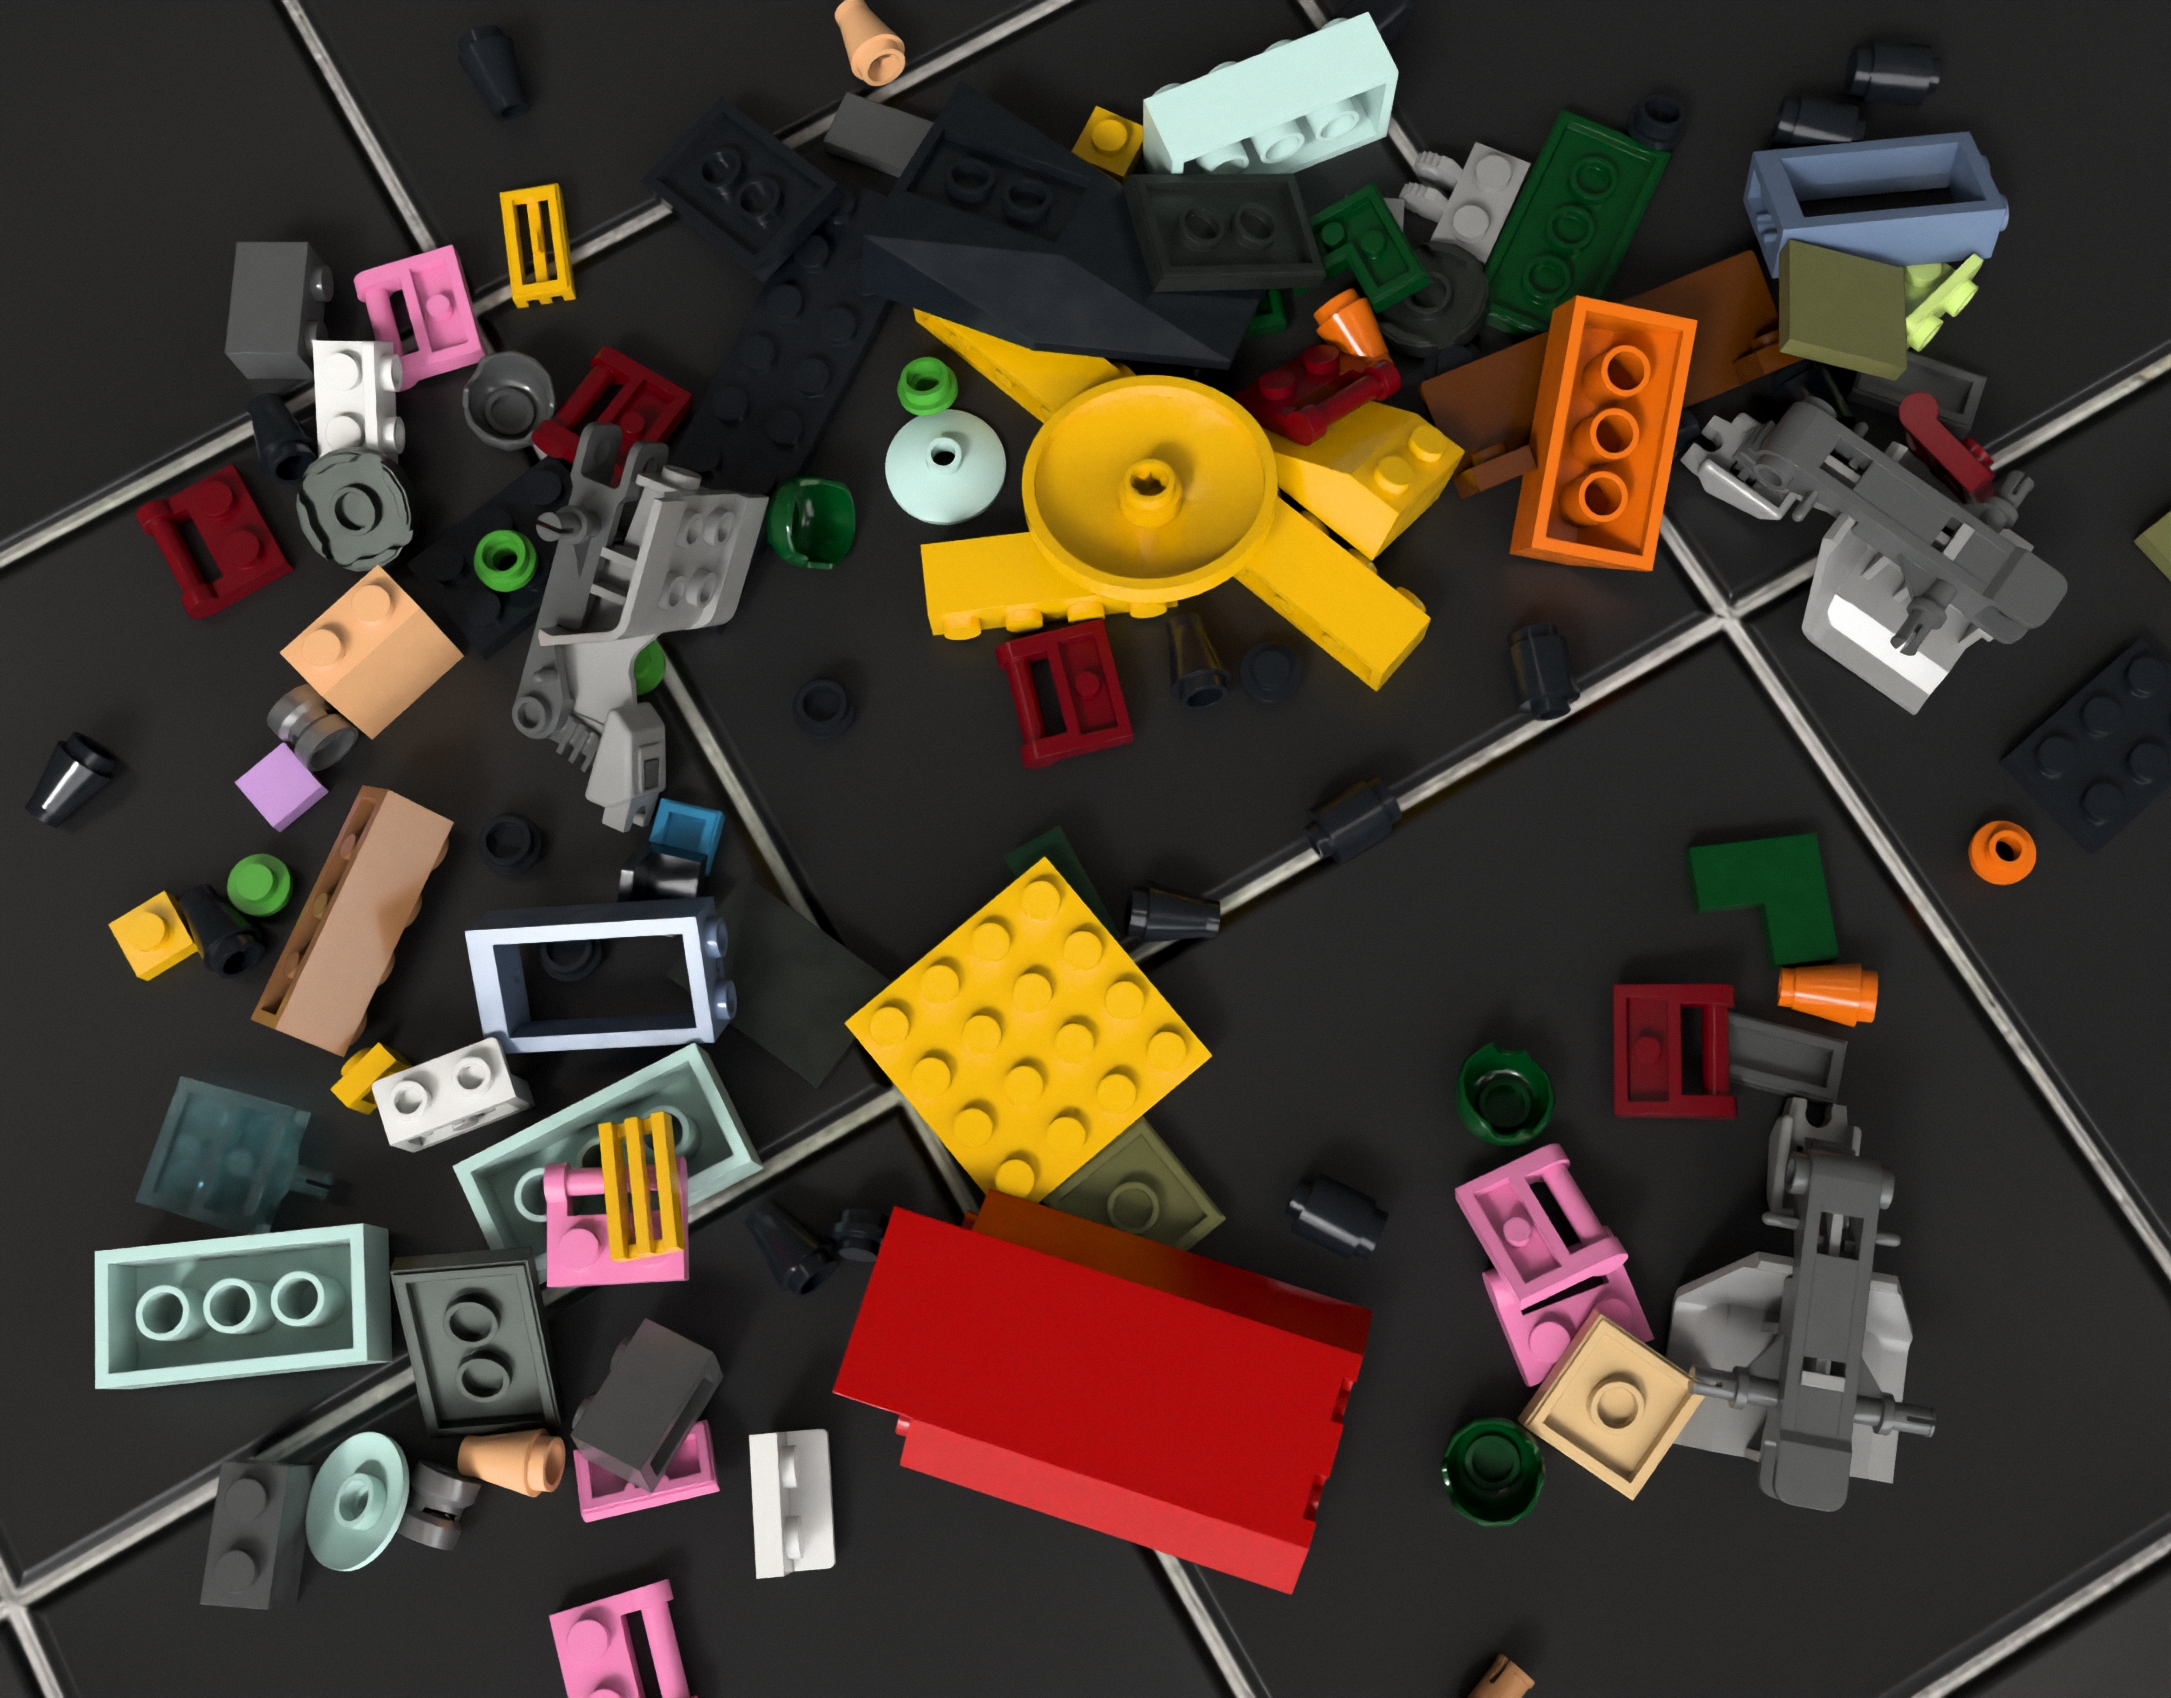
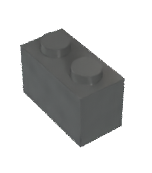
M237 242L225 354L247 379H314L313 341H329L327 328L324 323L325 302H330L333 298L334 281L330 267L322 262L309 242Z
M645 1318L635 1335L626 1336L616 1348L610 1363L611 1372L597 1393H590L581 1402L573 1419L572 1427L574 1430L570 1436L584 1459L652 1494L724 1376L713 1351Z
M255 1459L222 1461L200 1604L270 1610L297 1603L307 1538L305 1529L306 1510L310 1491L315 1481L317 1464Z

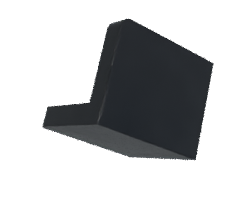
M646 841L623 863L617 902L702 897L708 855ZM670 934L662 936L677 938L681 934Z

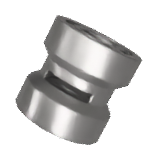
M304 684L286 693L275 703L268 714L267 724L281 740L291 741L295 744V756L308 770L312 772L321 771L341 760L351 750L358 738V729L344 715L333 714V711L330 709L331 704L310 684Z
M418 1460L410 1478L413 1490L396 1532L430 1547L449 1551L454 1550L462 1531L459 1524L461 1514L464 1508L474 1504L482 1484L473 1477L462 1476L458 1470L432 1461Z

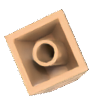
M376 565L279 652L326 701L372 740L464 657L429 616L379 565Z

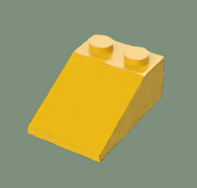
M1374 401L1366 403L1328 426L1324 437L1308 446L1300 445L1261 427L1268 437L1277 464L1278 487L1371 561L1439 498L1466 452L1418 414Z

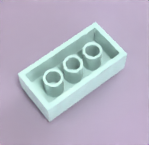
M1369 12L1351 19H1334L1315 33L1294 41L1289 39L1278 41L1261 54L1238 63L1235 61L1224 62L1213 68L1205 76L1182 85L1179 83L1168 84L1158 89L1151 97L1143 99V164L1148 174H1285L1298 172L1386 137L1399 71Z
M694 1042L454 1165V1171L490 1250L532 1247L539 1284L547 1281V1202L543 1183L545 1166L548 1163L569 1162L572 1169L602 1167L598 1124L613 1122L619 1124L624 1123L626 1118L637 1116L644 1119L649 1118L651 1113L661 1111L672 1116L675 1155L684 1156L687 1165L688 1208L764 1169L709 1054ZM652 1134L644 1135L646 1164H655ZM626 1139L622 1140L625 1166H627V1144ZM650 1191L651 1211H660L658 1191ZM627 1193L629 1213H632V1196L631 1193ZM605 1194L574 1196V1216L606 1214Z
M360 1223L95 1251V1389H138L393 1362L389 1235L386 1228Z

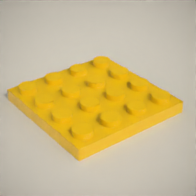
M1045 856L845 1022V1025L985 1195H987L990 1188L1037 1204L1212 1057V1054Z

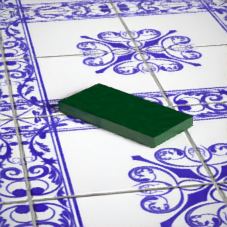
M1562 108L1483 271L1488 278L1491 301L1485 324L1520 339L1528 340L1549 331L1553 309L1576 295L1603 301L1672 153L1645 147L1631 136Z

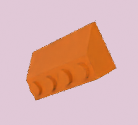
M1578 295L1553 309L1529 441V448L1537 469L1523 474L1509 554L1572 566L1645 572L1653 570L1698 320Z

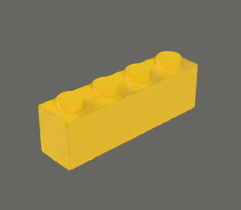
M1030 532L920 545L927 611L933 636L944 634L945 638L950 640L971 639L979 636L981 630L1006 627L1010 632L1025 633L1040 629L1044 622L1068 620L1070 624L1077 625L1102 618L1104 620L1105 615L1128 612L1135 618H1151L1162 615L1167 611V608L1177 607L1178 600L1164 603H1131L1110 599L1085 590L1064 577L1046 560L1036 546Z

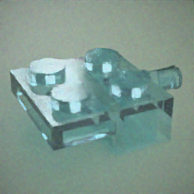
M181 1076L135 1202L245 1235L264 1234L270 1232L279 1203L288 1190L324 1200L330 1190L308 1184L306 1180L309 1179L332 1186L333 1175L330 1172H322L298 1165V1149L311 1113Z

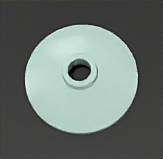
M946 409L941 413L931 416H917L909 421L893 438L885 462L887 483L896 502L911 516L923 522L936 525L963 523L986 511L997 499L1003 488L1007 468L1004 448L994 430L980 418L964 411ZM948 451L955 455L954 460L948 465H938L933 461L934 456L940 452Z
M376 1432L356 1434L342 1442L329 1455L320 1468L310 1491L305 1529L310 1550L317 1561L323 1566L337 1571L359 1569L373 1561L386 1548L395 1535L408 1500L409 1470L401 1447L392 1438Z

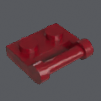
M1321 343L1307 348L1302 355L1278 369L1261 375L1257 381L1236 392L1234 399L1254 417L1261 427L1300 445L1308 446L1324 437L1327 427L1373 399L1382 401L1398 392L1401 387V378L1397 368L1388 360L1380 359L1370 364L1343 353L1334 346Z
M603 346L591 359L590 365L592 369L555 416L551 420H542L531 437L535 445L545 454L557 459L564 458L573 464L580 436L573 432L611 384L623 385L622 389L596 422H610L620 426L622 429V441L614 466V474L622 478L627 456L633 444L640 440H656L665 443L692 408V394L619 351ZM648 461L646 462V464H645V466H644V468H643V471H644L645 468L647 467Z
M1917 392L1905 397L1900 404L1898 412L1900 422L1907 431L1906 441L1910 451L1929 467L1930 472L1943 482L1962 503H1981L1985 497L1994 496L1992 480L1996 475L1990 468L1994 462L1986 451L1968 435L1959 442L1939 422V406L1933 396L1928 393Z
M233 463L168 499L153 500L144 504L136 512L135 516L146 535L154 537L183 591L180 600L187 614L192 619H203L214 615L295 570L244 476ZM190 519L195 523L223 575L222 578L213 583H206L177 529V526Z
M1103 618L1008 641L995 648L998 667L1007 673L1024 740V745L1019 750L1025 769L1042 768L1052 765L1061 759L1133 742V731ZM1048 658L1066 733L1048 737L1030 666L1034 661Z
M1613 984L1614 1114L1616 1118H1699L1707 1120L1738 1118L1737 1097L1730 1096L1728 1009L1735 1007L1734 986L1727 984ZM1681 1008L1701 1009L1703 1095H1683Z

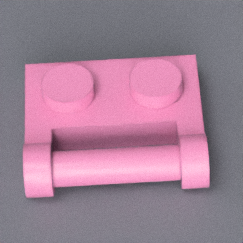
M453 244L362 271L355 276L353 281L357 296L361 302L366 303L375 340L393 342L394 354L400 357L403 381L402 387L398 392L412 388L419 380L479 363V360L487 355L461 260ZM398 290H403L419 351L404 355L389 299Z
M1557 1143L1539 1148L1455 1188L1457 1203L1520 1311L1587 1278L1608 1274L1619 1268L1628 1259V1254L1619 1239L1614 1236H1608L1569 1173L1568 1168L1571 1162L1560 1144ZM1535 1182H1545L1584 1246L1583 1249L1572 1254L1569 1253L1529 1185Z
M676 1156L685 1250L622 1263L615 1262L610 1258L606 1214L574 1216V1196L605 1194L602 1167L572 1169L569 1162L546 1164L543 1183L547 1202V1287L560 1288L689 1280L688 1176L685 1157ZM646 1164L650 1191H658L655 1164ZM629 1165L625 1166L627 1193H631ZM651 1211L654 1240L663 1239L660 1211ZM632 1212L629 1213L632 1244H636L634 1216Z
M1603 1226L1609 1237L1614 1236L1608 1226ZM1579 1242L1566 1248L1572 1254L1583 1249L1584 1246ZM1624 1265L1601 1276L1604 1282L1602 1285L1523 1315L1496 1268L1494 1267L1482 1273L1485 1287L1526 1387L1544 1382L1594 1308L1644 1343L1654 1339Z
M669 1579L549 1615L568 1698H646L626 1618L627 1613L638 1610L642 1612L662 1698H698L697 1695L690 1696L667 1601L674 1599Z

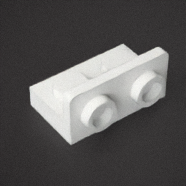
M313 341L318 459L326 453L337 449L362 446L382 452L398 464V454L403 452L405 446V427L401 417H396L395 392L400 391L402 387L403 370L400 357L394 354L393 342Z
M493 1037L377 1080L372 1085L373 1094L389 1144L413 1153L536 1106L528 1082L511 1074L501 1042Z
M811 1429L749 1435L756 1579L782 1577L794 1571L833 1567L836 1563L828 1431L826 1429Z

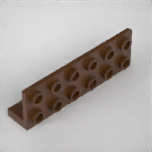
M1751 250L1617 303L1698 320L1683 399V408L1690 407L1806 359L1779 352V316L1755 253ZM1549 331L1426 380L1418 386L1419 394L1432 426L1440 430L1446 437L1466 451L1452 474L1461 500L1537 469L1529 448V441Z

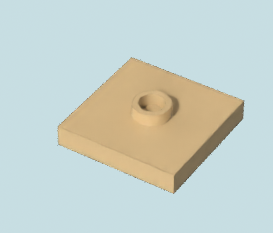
M1594 1308L1518 1420L1528 1430L1633 1501L1705 1396L1690 1395L1688 1393V1381L1702 1383L1701 1381L1689 1376L1688 1372Z

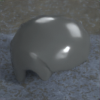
M515 350L492 353L481 358L477 369L463 388L462 405L469 428L486 445L502 450L514 451L535 445L531 437L534 430L542 420H551L557 413L558 405L551 374L535 357Z

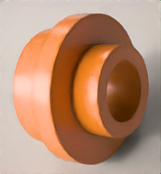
M1994 821L1981 827L1972 836L1968 855L1973 870L1981 878L1997 885H2010L2025 878L2032 871L2036 862V847L2029 833L2021 826L2009 821ZM1997 842H2004L2013 851L2012 861H2005L1998 856L1996 852Z

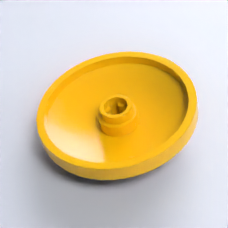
M1141 375L1120 378L1102 383L1075 396L1052 414L1040 428L1032 441L1023 466L1022 498L1026 522L1036 546L1046 560L1064 577L1083 589L1103 597L1131 603H1164L1182 600L1199 595L1227 581L1238 573L1261 548L1271 529L1277 507V464L1268 437L1259 423L1243 406L1228 395L1200 382L1174 376Z

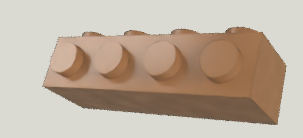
M362 785L250 1020L344 1057L349 1046L360 1038L367 1023L366 1009L377 986L386 981L393 969L395 962L393 951L404 928L412 924L420 911L422 889L431 870L440 865L449 847L447 836L454 822L389 789Z

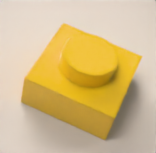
M1096 106L1072 152L1122 184H1125L1143 153V126Z
M166 891L159 893L108 924L136 976L146 981L151 980L198 951L186 917L178 906V901L174 895Z
M378 1042L373 1048L366 1047L354 1054L341 1069L343 1077L330 1090L348 1108L369 1115L377 1107L372 1090L373 1083L413 1066L399 1051Z

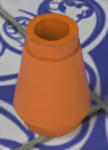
M1354 288L1335 296L1314 313L1313 317L1320 326L1316 333L1328 345L1334 346L1339 351L1370 364L1380 359H1385L1394 365L1368 298H1360Z
M1861 963L1795 967L1794 969L1781 967L1777 1006L1790 1007L1796 1011L1855 1027L1857 1021L1872 1023L1877 1004L1878 972L1863 970Z

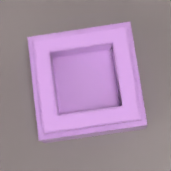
M285 742L281 743L235 782L270 825L279 832H282L329 792L317 776L300 762L295 756V751Z

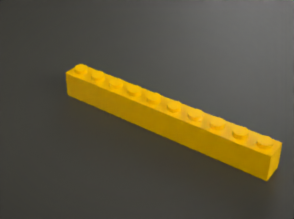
M913 308L915 319L919 324L1043 424L1062 405L1082 392L1105 382L1136 376L1130 368L1118 361L1111 364L1103 357L1033 351ZM1278 489L1274 521L1267 538L1255 556L1233 577L1377 692L1424 639L1431 618L1425 614V606L1412 592L1403 587H1397L1396 589L1391 587L1376 575L1377 569L1370 559L1356 549L1351 548L1346 551L1329 537V531L1321 520L1305 510L1298 513L1281 499L1282 495Z

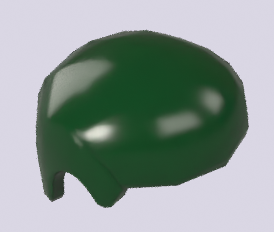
M799 474L788 477L773 492L765 515L768 543L779 557L788 564L801 568L822 570L835 568L849 553L856 533V507L849 488L841 481L817 475Z
M1495 1042L1482 1045L1464 1059L1453 1088L1456 1113L1466 1130L1480 1140L1494 1145L1514 1146L1526 1144L1531 1139H1535L1549 1124L1556 1102L1550 1075L1532 1059L1527 1050L1498 1048Z
M1496 1415L1473 1417L1451 1433L1441 1458V1476L1451 1505L1460 1515L1483 1527L1512 1526L1534 1510L1544 1491L1546 1473L1544 1457L1536 1439L1526 1427L1519 1425L1517 1421Z

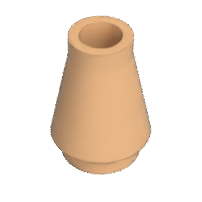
M845 0L835 11V20L840 27L853 74L871 86H882L892 82L901 74L905 66V47L903 41L869 9L864 0Z
M545 1428L486 1436L467 1435L459 1449L458 1470L462 1476L476 1477L530 1497H537L542 1491L552 1492L559 1485L565 1467V1445L561 1437L551 1436Z

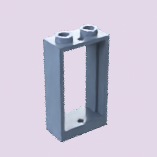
M1970 131L1755 151L1752 154L1743 197L1744 206L1772 279L1779 278V252L1789 239L1902 267L1965 261L1974 253L1982 259L1991 258L1999 232L2006 229L2009 219L2007 198L2004 194L1999 193L1990 175L1989 161L1986 156L1980 154ZM1949 187L1956 202L1804 217L1798 201Z
M713 896L487 910L465 930L483 1038L485 1040L493 1037L499 1040L504 1054L692 1044L694 1042L696 1044L715 1043L736 1014L737 995L735 985L732 980H725L722 957L726 955L728 947L727 927L722 917L716 918ZM682 934L694 1012L542 1021L531 1020L519 943Z

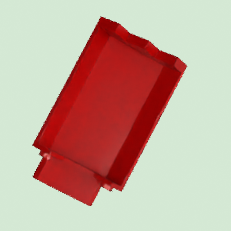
M989 1188L979 1214L968 1210L961 1227L894 1206L832 1393L900 1415L895 1434L906 1437L900 1466L1292 1595L1317 1523L1314 1521L1325 1480L1330 1477L1344 1428L1342 1424L1343 1415L1353 1383L1357 1382L1365 1353L1373 1310Z

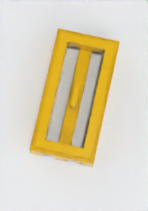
M554 183L500 192L512 299L517 308L530 307L529 301L539 300L541 305L553 303L552 297L562 296L564 301L576 299L564 199L559 184ZM548 200L558 278L551 281L540 201ZM521 204L527 205L536 283L527 284L517 209V205Z
M661 1111L651 1113L649 1118L641 1119L636 1116L624 1119V1123L606 1122L598 1124L611 1260L622 1263L684 1251L685 1242L672 1116ZM652 1134L663 1237V1239L654 1240L650 1205L651 1192L644 1145V1135ZM624 1139H626L636 1244H632L622 1142Z

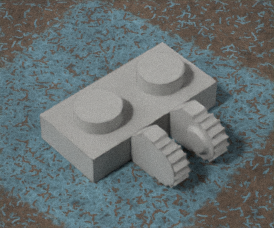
M1475 142L1463 170L1451 158L1443 155L1439 156L1431 151H1424L1417 156L1413 165V171L1421 179L1451 191L1452 194L1449 201L1439 190L1429 186L1425 187L1423 184L1420 185L1416 182L1405 184L1398 198L1405 199L1404 207L1407 208L1406 210L1418 213L1419 216L1438 223L1430 242L1438 241L1462 247L1476 256L1484 271L1527 177L1531 163Z

